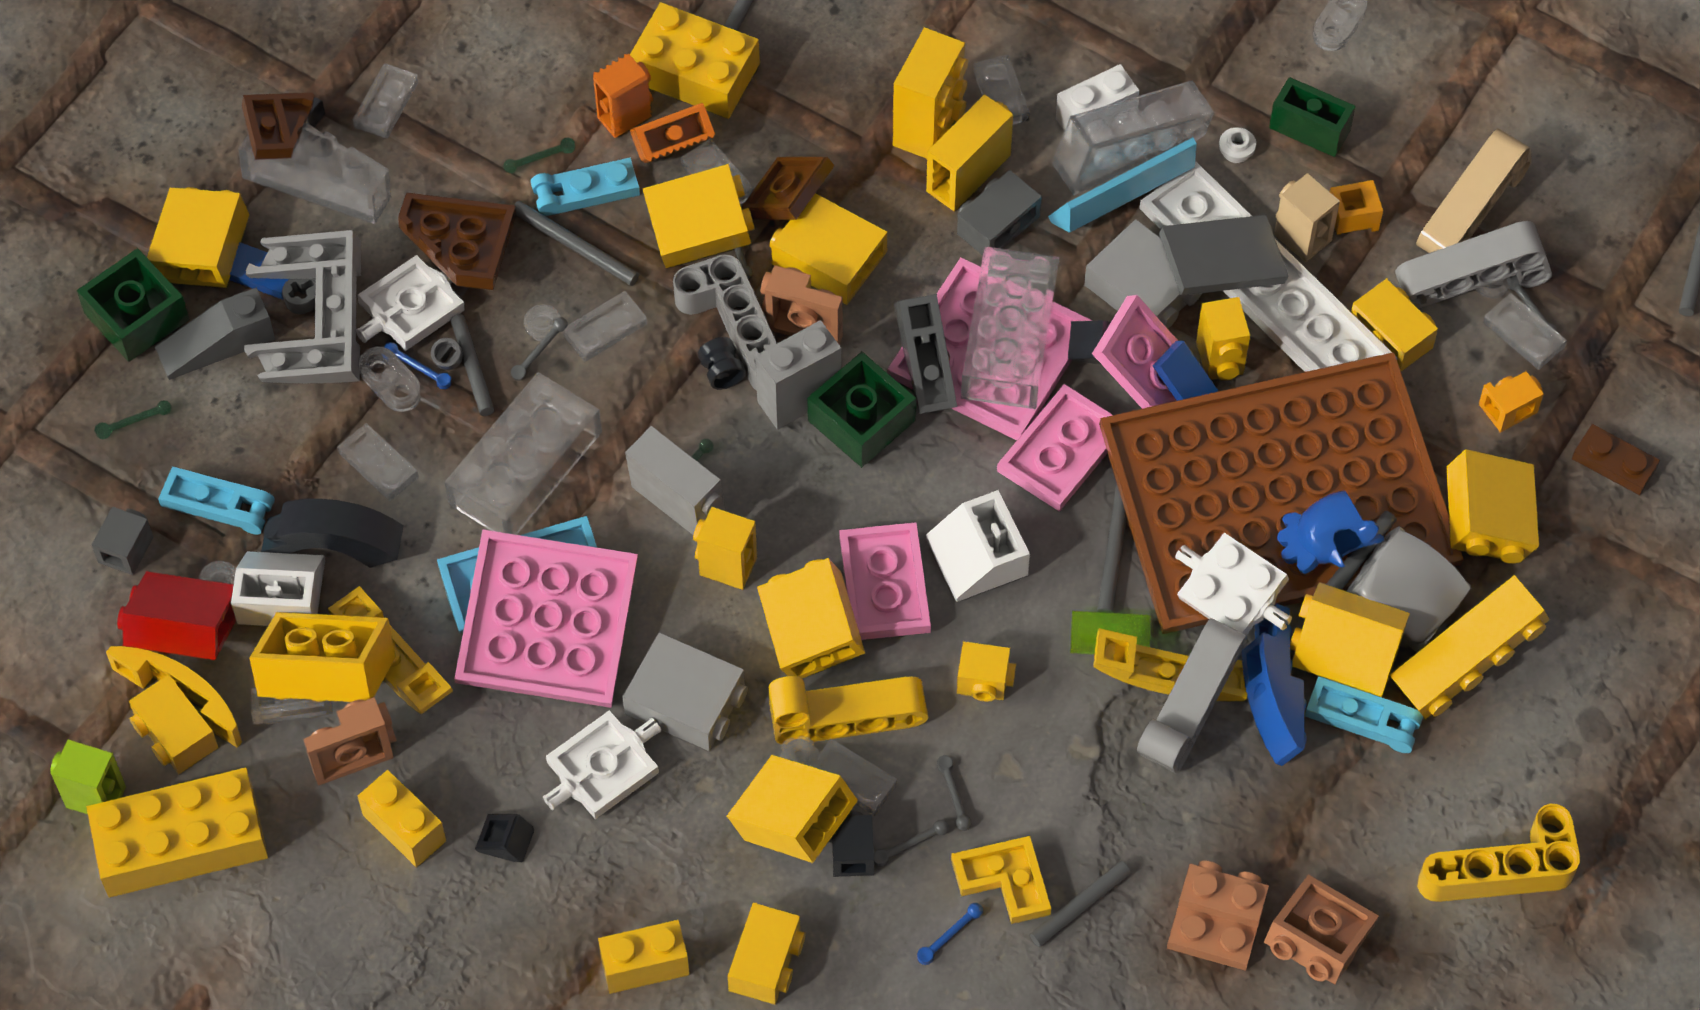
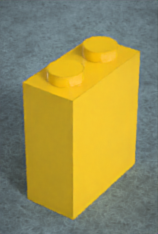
M984 94L927 151L926 192L954 212L1011 156L1013 114L1005 104L999 101L995 102Z
M729 164L643 188L665 268L751 244L748 231L755 230L749 208L741 209L739 198L745 196L740 175L732 176Z
M187 187L185 189L169 188L147 258L170 283L227 288L239 242L241 243L249 218V212L241 194L230 190L209 191L199 190L194 187Z
M815 193L797 220H790L783 229L778 228L773 234L769 245L772 251V265L783 268H797L803 273L811 275V286L818 290H828L837 296H841L842 303L848 305L887 253V231Z
M1465 449L1446 466L1452 549L1466 551L1472 556L1484 555L1498 558L1505 563H1520L1539 547L1534 464Z
M829 558L812 560L805 564L802 569L789 574L773 576L767 583L757 586L779 666L787 676L805 678L865 654L842 573Z
M1319 582L1313 596L1305 595L1299 616L1305 618L1302 629L1295 628L1290 642V650L1295 651L1292 667L1382 697L1410 613Z
M771 755L728 813L727 818L745 841L814 863L858 800L840 775Z

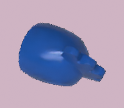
M1345 490L1331 493L1319 499L1302 515L1296 512L1285 514L1282 520L1286 528L1280 530L1277 536L1279 543L1286 547L1281 552L1283 561L1287 564L1297 563L1298 570L1303 574L1314 570L1319 564L1333 563L1338 567H1345L1342 558L1346 554L1362 547L1378 545L1384 542V536L1381 534L1376 535L1379 530L1378 524L1374 521L1362 520Z

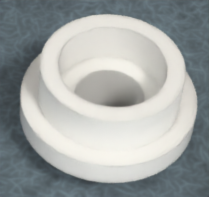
M1230 128L1220 137L1219 149L1230 162L1242 163L1255 152L1256 139L1250 131L1244 128ZM1233 142H1240V143H1243V144L1237 145V144H1234Z

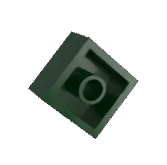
M138 248L76 290L84 314L128 362L190 320L183 296Z
M862 351L807 398L808 421L861 468L916 421V397Z

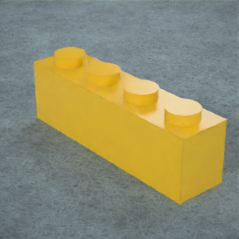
M1514 575L1391 673L1390 676L1425 720L1431 715L1436 717L1451 706V699L1462 690L1467 692L1476 687L1484 677L1482 674L1494 664L1498 667L1506 663L1514 655L1515 651L1513 649L1525 639L1529 642L1541 635L1546 629L1545 623L1550 619L1541 605Z

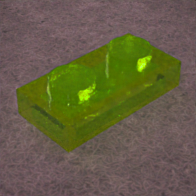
M1072 611L1070 653L1095 654L1096 637L1099 628L1136 636L1138 645L1150 647L1151 615Z

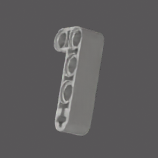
M1521 221L1406 261L1397 267L1395 275L1399 287L1406 292L1410 302L1417 308H1422L1515 275L1522 287L1539 286L1551 278L1552 272L1535 224L1531 221Z
M719 255L678 270L673 279L676 307L684 314L690 315L717 307L729 337L734 343L737 355L746 370L748 380L752 387L757 390L755 355L777 343L742 264L734 256ZM724 277L732 278L730 280H720ZM687 289L696 290L694 292H686ZM735 307L745 308L743 310H734ZM749 337H757V338H759V339L753 340V341L747 340V338H749Z
M1213 618L1208 620L1157 720L1152 719L1141 736L1137 752L1142 757L1176 774L1181 770L1244 648L1247 635Z

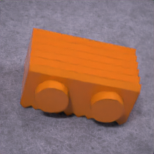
M624 54V58L618 57V62L612 61V65H606L605 69L600 68L599 72H594L593 80L597 118L614 138H617L652 116L650 114V104L653 102V97L648 89L651 75L642 62L637 63L630 54Z
M703 103L630 130L640 160L644 163L710 140L715 135Z

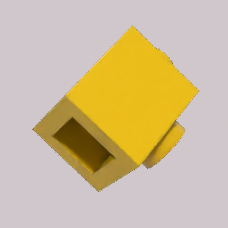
M963 641L957 676V694L972 696L979 701L985 702L993 701L994 699L1004 700L1006 686L1013 687L1016 672V663H1009L1010 648Z

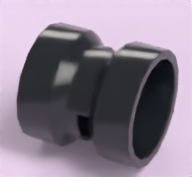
M728 337L712 339L703 344L698 350V358L701 365L708 369V381L711 387L717 390L735 386L746 375L742 362L735 357L736 348L734 343Z

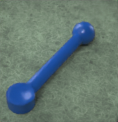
M393 342L387 343L384 346V353L388 357L395 356L434 379L437 387L440 389H448L451 386L449 374H438L398 350V346Z
M979 903L970 904L967 913L930 947L919 949L917 953L919 963L929 965L933 961V954L969 921L982 916L983 907Z

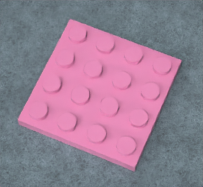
M960 257L937 293L957 407L951 409L1018 440L1037 417L1072 361L1068 359L1071 321L1093 320ZM902 347L887 369V373L898 383L913 390Z
M482 530L454 678L455 683L612 708L638 554Z

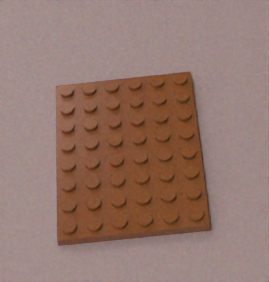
M1394 352L1100 418L1099 426L1162 635L1206 625L1209 619L1179 599L1177 594L1190 578L1193 569L1175 557L1178 550L1182 552L1180 548L1183 545H1186L1203 557L1204 554L1214 547L1223 533H1226L1287 574L1289 580L1278 593L1275 605L1288 606L1301 603L1306 594L1313 596L1319 582L1327 584L1339 567L1333 563L1319 564L1309 573H1300L1297 563L1287 564L1283 561L1281 552L1286 547L1279 543L1277 536L1280 530L1286 528L1282 520L1285 514L1296 512L1302 515L1319 499L1342 490L1347 492L1362 520L1376 522L1384 511H1389L1396 517L1397 521L1386 535L1391 530L1400 526L1405 532L1417 537L1439 552L1454 567L1460 566L1464 560L1461 550L1451 548L1449 515ZM1351 552L1346 554L1342 558L1343 562L1347 559ZM1364 563L1360 566V568L1356 571V573L1352 576V578L1348 581V583L1342 590H1348L1349 586L1360 573Z

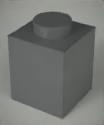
M112 506L92 543L98 563L133 575L153 539L148 519L136 510L126 509L124 511Z

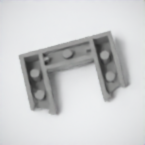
M353 230L262 238L260 243L268 248L269 251L261 266L248 264L246 275L249 278L269 279L316 278L315 339L244 345L247 356L250 359L258 356L266 371L257 375L262 382L300 384L360 381V345L356 341L357 276H361V240Z

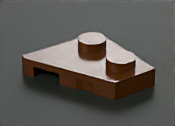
M313 92L243 95L242 109L255 160L292 158L313 107Z

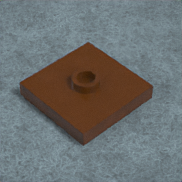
M777 157L741 209L749 208L752 219L797 220L833 169L834 164L828 157Z

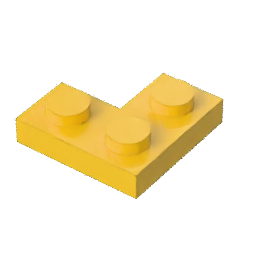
M1030 836L951 854V861L961 897L1001 888L1011 924L1051 915L1050 902Z

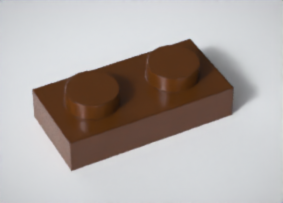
M1591 424L1572 456V460L1639 496L1660 462L1656 457L1594 424Z

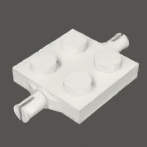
M416 255L358 294L359 304L371 315L372 319L360 328H357L356 333L362 339V342L366 343L367 340L383 331L391 335L406 351L449 322L453 316L465 311L464 302L452 291L450 286L452 281L443 272H438L428 267Z
M1223 533L1214 547L1204 554L1203 557L1186 545L1180 548L1182 552L1178 550L1175 558L1193 570L1190 578L1177 595L1180 600L1208 619L1213 618L1245 635L1264 618L1282 631L1287 628L1285 623L1290 624L1292 616L1287 615L1274 606L1278 593L1289 580L1287 574L1226 533Z
M610 710L546 755L548 765L559 776L561 784L543 796L545 803L549 805L551 810H554L569 797H573V799L583 804L594 819H597L659 773L657 764L646 753L643 745L661 732L658 723H655V720L650 718L646 723L633 731L622 725Z

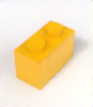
M1387 278L1353 302L1351 313L1391 352L1395 353V356L1398 358L1397 362L1400 371H1403L1433 349L1438 331L1434 320L1430 315L1421 312L1412 304L1406 292L1399 287H1395Z
M1235 297L1202 303L1196 344L1203 369L1211 380H1230L1244 374L1250 333L1240 298Z
M711 507L706 520L701 518L698 521L693 535V540L697 542L695 559L699 561L700 576L743 590L757 559L756 523L753 520Z
M169 674L129 700L134 714L129 718L131 724L142 738L149 735L155 743L151 746V749L164 767L170 763L178 775L219 748L212 729Z
M386 770L357 795L363 816L416 868L446 842L442 821L389 770Z
M757 903L752 904L727 976L728 990L730 992L776 1005L779 993H787L791 983L793 969L788 967L792 955L799 956L804 944L806 933L800 931V916Z
M679 919L598 938L609 994L690 975L688 956Z

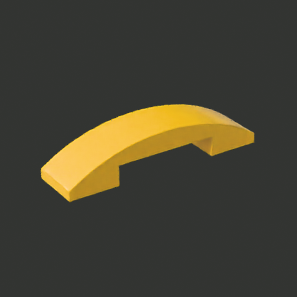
M360 586L328 608L331 615L384 618L382 610ZM390 625L396 657L384 681L409 706L418 713L423 714L452 693L453 689L429 662L426 664Z
M1099 628L1096 637L1093 667L1122 682L1169 695L1189 656L1138 645L1136 636ZM1237 660L1217 701H1245L1247 699L1242 660Z
M110 646L106 651L112 670L143 689L153 677L161 680L169 674L184 695L202 707L200 711L201 716L214 734L237 748L242 743L234 717L225 701L206 680L193 670L176 660L149 650L125 646Z

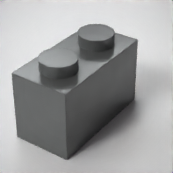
M1009 170L1001 178L992 179L985 187L983 193L974 201L968 200L961 206L957 214V234L987 260H990L1040 217L1042 196Z

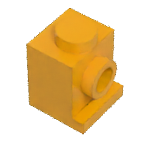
M1373 180L1330 188L1329 192L1340 201L1335 222L1337 234L1371 228L1372 232L1379 231L1383 208Z
M1525 371L1514 378L1513 376L1503 378L1495 387L1491 382L1485 384L1479 406L1501 433L1537 414L1544 393L1537 378L1530 376Z

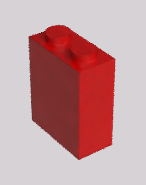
M146 571L138 586L134 585L132 587L128 604L122 606L119 610L117 627L119 630H123V646L216 660L236 622L231 605L234 584Z

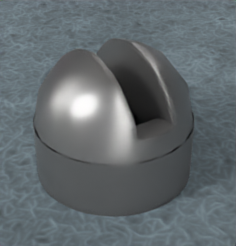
M442 338L433 344L431 358L436 366L443 370H453L460 365L463 352L455 340ZM455 349L456 352H455V353L453 354V356L448 360V362H447V363H443V362L449 357V355L451 354L452 350Z

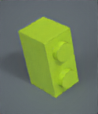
M68 739L63 751L57 752L53 758L50 772L66 808L88 814L86 806L122 797L126 785L113 753Z

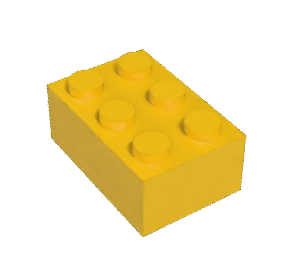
M662 2L659 3L630 53V56L637 63L642 62L651 75V81L648 83L649 89L694 106L703 103L707 111L728 119L760 65L759 39Z
M923 28L894 82V147L927 159V151L951 128L954 121H958L963 116L966 109V101H963V96L967 87V80H964L963 77L968 66V59L964 58L965 42L928 28Z
M276 612L252 652L250 662L258 697H273L280 700L288 698L309 699L317 702H352L359 699L368 700L375 696L396 656L389 618Z

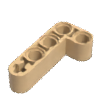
M1496 129L1425 225L1417 239L1416 245L1431 253L1470 239L1509 185L1514 188L1523 179L1531 165V148L1501 129Z

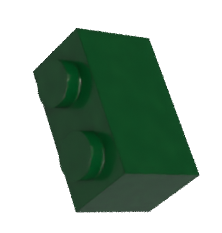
M1289 77L1273 103L1269 129L1336 157L1351 131L1356 106Z

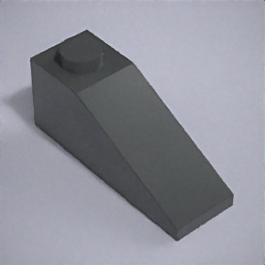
M256 287L219 301L159 343L155 348L170 380L245 352L244 345L275 341L270 317Z
M937 294L900 300L894 303L901 343L919 414L957 407Z

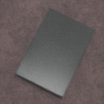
M1266 215L1162 226L1159 235L1181 296L1285 284L1289 277Z

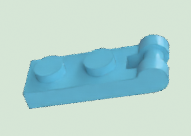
M631 157L554 175L540 173L531 179L532 190L538 195L536 201L538 211L544 216L640 195ZM563 191V195L556 196L553 193Z
M172 466L158 500L162 507L237 526L248 533L258 535L261 534L265 525L264 515L266 512L271 511L275 498L263 490ZM242 503L251 505L249 512L240 510Z
M1320 676L1317 678L1305 712V717L1387 744L1393 750L1401 753H1410L1415 743V738L1413 737L1414 730L1420 728L1423 719L1422 714L1414 708ZM1388 720L1397 721L1399 723L1398 729L1387 726Z

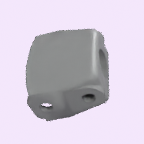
M1399 526L1391 530L1384 537V542L1375 547L1347 592L1410 613L1400 646L1403 648L1410 647L1414 652H1417L1427 644L1440 625L1455 611L1471 589V585L1465 581L1456 568L1439 552L1417 537L1405 532Z

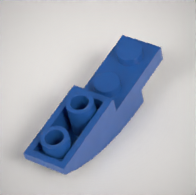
M1279 604L1274 605L1287 615H1290V608ZM1264 618L1255 625V640L1242 650L1243 675L1250 708L1259 733L1275 764L1283 766L1297 754L1301 753L1306 744L1307 736L1304 732V711L1306 708L1304 680L1290 676L1292 671V660L1290 659L1292 627L1290 624L1285 623L1287 628L1282 631Z

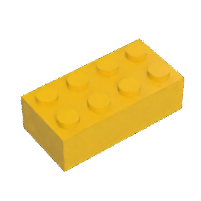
M246 767L86 806L99 875L109 898L268 859L254 790Z

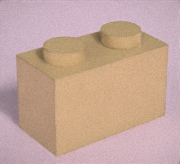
M1308 173L1297 182L1294 180L1290 181L1281 190L1274 235L1305 262L1332 241L1340 203L1334 195Z

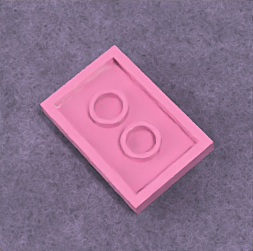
M1138 295L1127 296L1092 354L1142 409L1176 401L1153 368V365L1178 340Z
M1064 384L999 461L997 472L1060 512L1107 455L1108 452L1099 422L1100 418L1112 416V414Z
M917 523L839 530L845 585L861 640L931 633Z

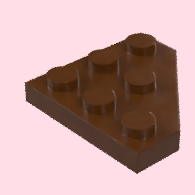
M406 192L398 216L399 228L456 286L494 290L516 218V206Z

